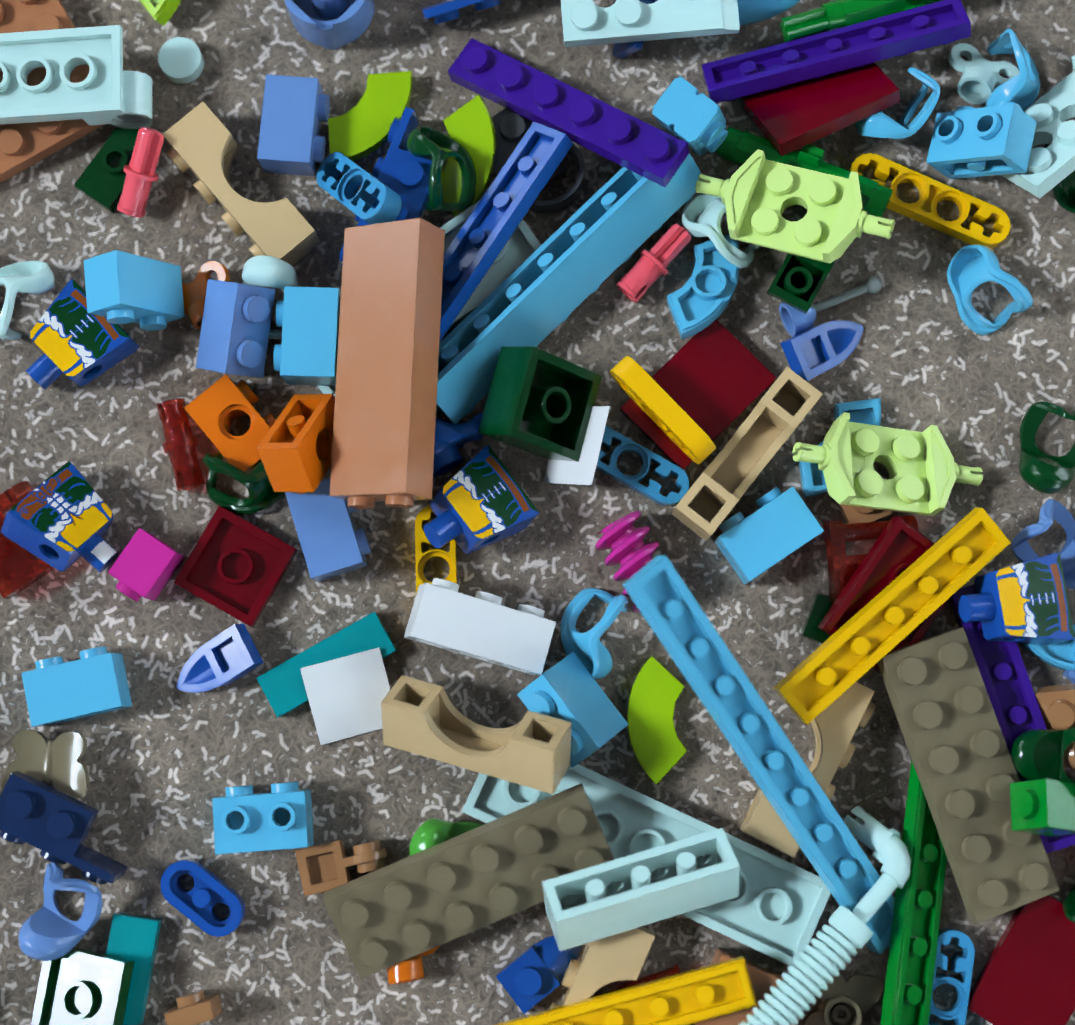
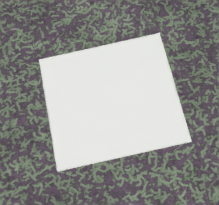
M593 406L579 462L548 459L543 483L593 484L610 406Z
M379 647L300 668L320 745L382 729L381 702L389 693L390 686Z

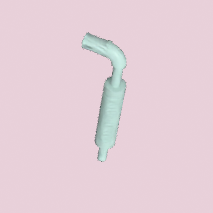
M856 806L851 810V813L856 816L855 820L849 815L845 817L844 823L852 835L874 851L872 856L883 864L880 869L882 876L852 911L841 905L828 919L830 926L825 924L822 926L824 932L818 931L816 933L818 939L812 938L810 940L812 946H805L807 953H799L801 960L796 958L793 960L795 967L790 965L787 967L789 973L783 972L781 974L783 980L777 979L775 981L777 987H770L771 994H764L766 1001L759 1000L760 1008L753 1007L754 1015L747 1014L748 1022L741 1021L739 1025H798L797 1017L802 1019L805 1017L803 1010L810 1011L809 1004L815 1005V997L821 998V990L826 991L828 989L827 983L832 984L834 982L832 976L838 977L840 975L838 969L844 970L846 968L844 962H851L850 955H857L855 948L862 949L873 936V932L866 925L867 922L897 887L900 889L904 887L910 875L911 858L907 846L900 839V833L894 828L888 829L865 812V809L861 806Z

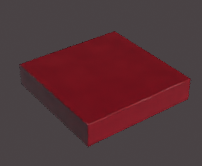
M218 506L175 579L174 584L254 628L298 550L225 508Z

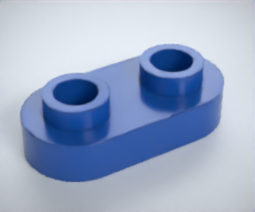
M184 859L171 864L164 871L160 882L164 898L205 933L221 937L232 933L241 925L245 917L243 899L200 862ZM183 874H189L194 879V887L191 891L184 890L180 885V878ZM218 903H225L229 907L230 915L227 919H220L216 916L215 907Z

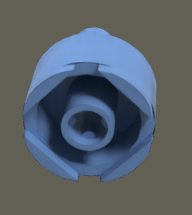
M284 0L297 32L309 42L329 50L339 49L343 45L359 38L368 28L375 10L374 0Z

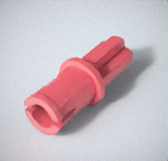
M141 127L138 130L130 164L124 165L123 168L126 178L119 203L117 204V210L129 216L145 217V209L152 183L158 181L159 178L155 171L164 142V135L155 129Z
M673 224L649 251L643 249L640 252V259L616 283V286L632 302L637 303L661 275L666 276L668 274L666 267L691 241V235L681 225Z

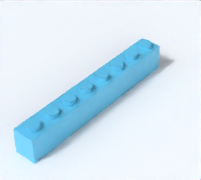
M690 153L666 187L622 167L439 343L436 410L453 424H457L489 393L501 347L537 348L540 342L559 324L563 323L571 312L590 294L594 293L601 283L621 264L625 263L652 234L656 233L683 204L693 197L696 193L695 187L697 180H699L698 176L702 173Z

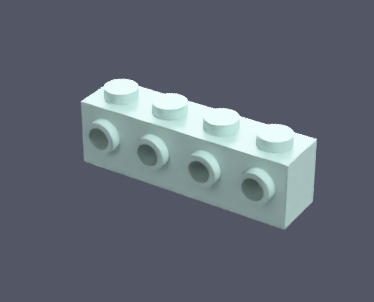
M719 828L542 881L545 910L559 951L739 897L740 865L723 828Z

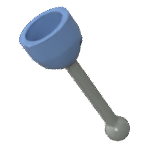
M869 277L863 285L816 304H811L806 314L783 302L779 305L782 323L786 331L791 336H795L813 326L816 321L817 312L866 292L876 294L881 290L882 282L878 277Z

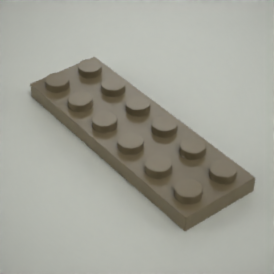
M964 627L948 630L887 653L877 662L970 922L979 924L1059 891L1040 835L1012 831L1010 783L1020 781Z
M581 783L323 893V902L362 979L543 902L542 881L615 860Z

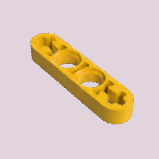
M873 153L862 154L855 159L848 170L850 172H858V175L863 176L859 171H864L867 166L875 169L873 176L877 178L872 180L883 186L886 184L884 182L889 177V174L895 176L888 187L893 189L892 196L887 205L888 209L970 245L978 244L993 249L1000 245L1010 232V219L999 207ZM906 182L913 184L919 191V200L915 203H904L897 196V186ZM943 200L954 202L959 208L958 219L954 221L943 220L937 213V203ZM970 210H972L975 214L970 220L973 221L967 226V229L963 228L961 225L969 216ZM987 219L994 221L993 229L998 231L994 232L990 237L982 234L984 227L979 225L983 224Z

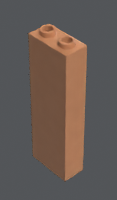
M422 218L344 229L329 496L348 500V508L375 509L376 501H385V506L412 508L414 500L432 499L445 230Z

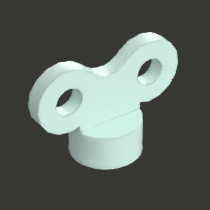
M956 44L948 54L949 64L958 72L963 73L957 85V92L964 101L971 104L987 102L994 88L1020 73L1019 69L1010 62H993L985 59L970 44ZM960 56L967 57L969 61L962 59ZM1000 74H1005L1008 78H1003Z

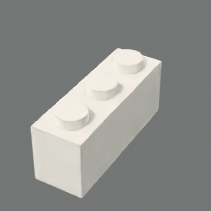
M433 578L432 584L424 583L419 585L404 638L529 675H542L556 625L555 621L544 618V610L525 604H519L518 610L501 605L502 597L482 591H476L475 597L458 592L459 584L444 579Z

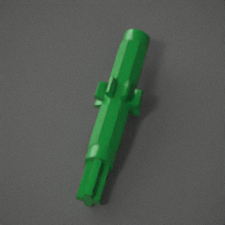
M835 0L821 4L820 8L781 18L780 30L783 33L784 42L943 0Z
M733 127L724 128L728 131V135L715 151L718 153V157L729 160L738 166H742L759 149L764 151L766 160L848 179L851 173L848 170L824 162L823 155L825 150L808 144L800 152L795 150L781 156L769 140ZM858 175L860 192L870 197L863 211H867L868 215L882 218L892 196L893 189Z

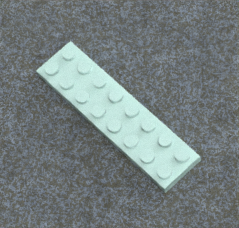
M580 764L573 768L569 766L554 794L479 773L461 811L482 822L489 823L582 783L615 859L717 829ZM725 832L740 865L739 897L681 915L780 962L795 967L793 960L795 958L801 960L799 953L806 952L805 946L810 943L831 892L820 876Z

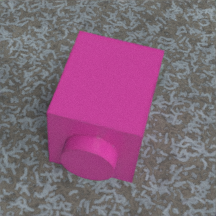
M139 528L108 573L119 580L115 588L134 601L138 602L142 596L155 601L185 556L150 532Z

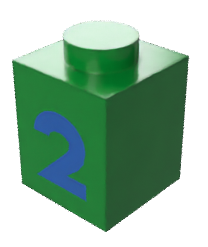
M1052 779L1010 783L1012 831L1045 836L1075 834V783Z

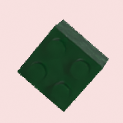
M501 347L478 433L546 459L579 462L602 376L536 347Z

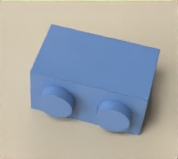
M266 74L257 160L264 173L316 177L317 163H323L326 151L325 137L320 136L321 121H328L330 112L329 95L323 93L318 78Z
M208 279L196 368L225 374L263 378L275 289Z
M330 478L322 480L315 492L302 494L285 492L310 578L316 582L368 566L365 555L372 553L364 527L356 529L352 512L359 509L348 508V500L329 496Z

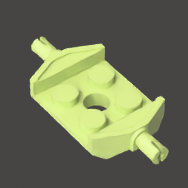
M759 149L731 176V179L727 178L725 181L700 174L698 176L699 180L696 182V193L720 197L722 204L726 205L728 230L731 239L826 263H832L840 258L856 237L861 238L863 232L890 239L895 225V220L868 215L867 211H863L858 172L851 171L849 179L766 160L764 151ZM792 205H800L807 210L806 215L798 221H788L782 214L785 209Z
M843 412L832 423L825 435L823 445L796 442L792 454H795L793 456L795 462L801 461L818 464V470L823 471L828 494L838 504L935 516L945 508L954 483L979 486L983 480V474H981L983 470L981 467L962 466L954 462V457L936 425H930L923 432L849 422L850 413ZM873 462H879L886 467L889 472V479H883L874 470Z

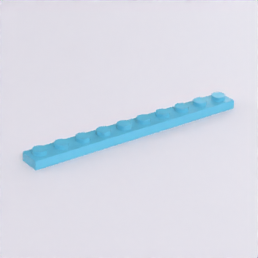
M657 555L622 584L839 906L841 905L852 911L880 878V875L668 557ZM892 894L866 924L873 932V936L868 940L866 946L870 951L877 954H882L890 946L895 898Z

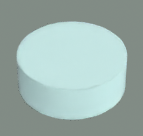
M172 38L165 42L159 51V66L165 76L174 83H190L196 80L203 71V55L197 44L188 38Z

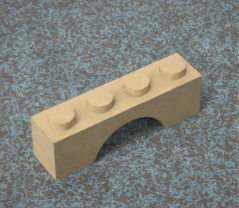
M203 101L163 133L165 140L171 147L166 152V155L182 174L190 169L198 179L193 184L195 189L209 205H212L215 201L221 205L226 211L221 218L237 237L243 233L247 235L254 244L249 248L254 257L260 255L272 256L293 266L321 243L315 229L288 198L274 202H255L242 197L232 189L230 166L239 147L229 130Z
M786 367L731 439L676 505L671 514L707 541L823 394L789 367Z
M401 675L381 702L383 745L550 794H554L570 766L572 722L528 710L523 719L514 726L508 728L485 727L471 721L460 713L449 700L443 686Z
M855 682L810 722L815 734L816 749L809 770L830 801L836 788L835 785L831 784V781L838 767L845 769L854 753L856 745L851 743L855 731L858 726L864 728L867 725L875 709V704L870 702L875 691L858 682ZM759 788L739 830L795 858L797 851H802Z
M642 926L586 943L587 945L580 961L572 958L566 969L561 985L568 987L561 1005L553 1002L550 1009L588 999L598 989L609 983L620 980H637L655 939L653 931Z

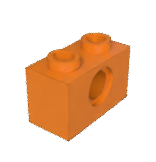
M225 374L185 406L184 409L230 464L250 473L261 462L256 448L276 419L271 413L263 418L253 405L259 401V398L243 379L235 384ZM240 416L250 417L251 424L249 430L243 435L233 436L231 434L232 422Z
M294 394L256 449L274 492H296L299 494L315 492L331 467L334 394Z

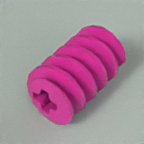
M640 510L627 514L597 533L603 534V536L596 543V549L598 551L612 549L604 561L606 566L621 565L613 576L616 582L630 579L653 559L652 554L660 546L658 541L643 542L644 537L651 530L649 525L637 528L633 525L642 514ZM624 589L622 592L623 595H625L626 597H630L627 591ZM634 604L631 608L634 613L640 612Z

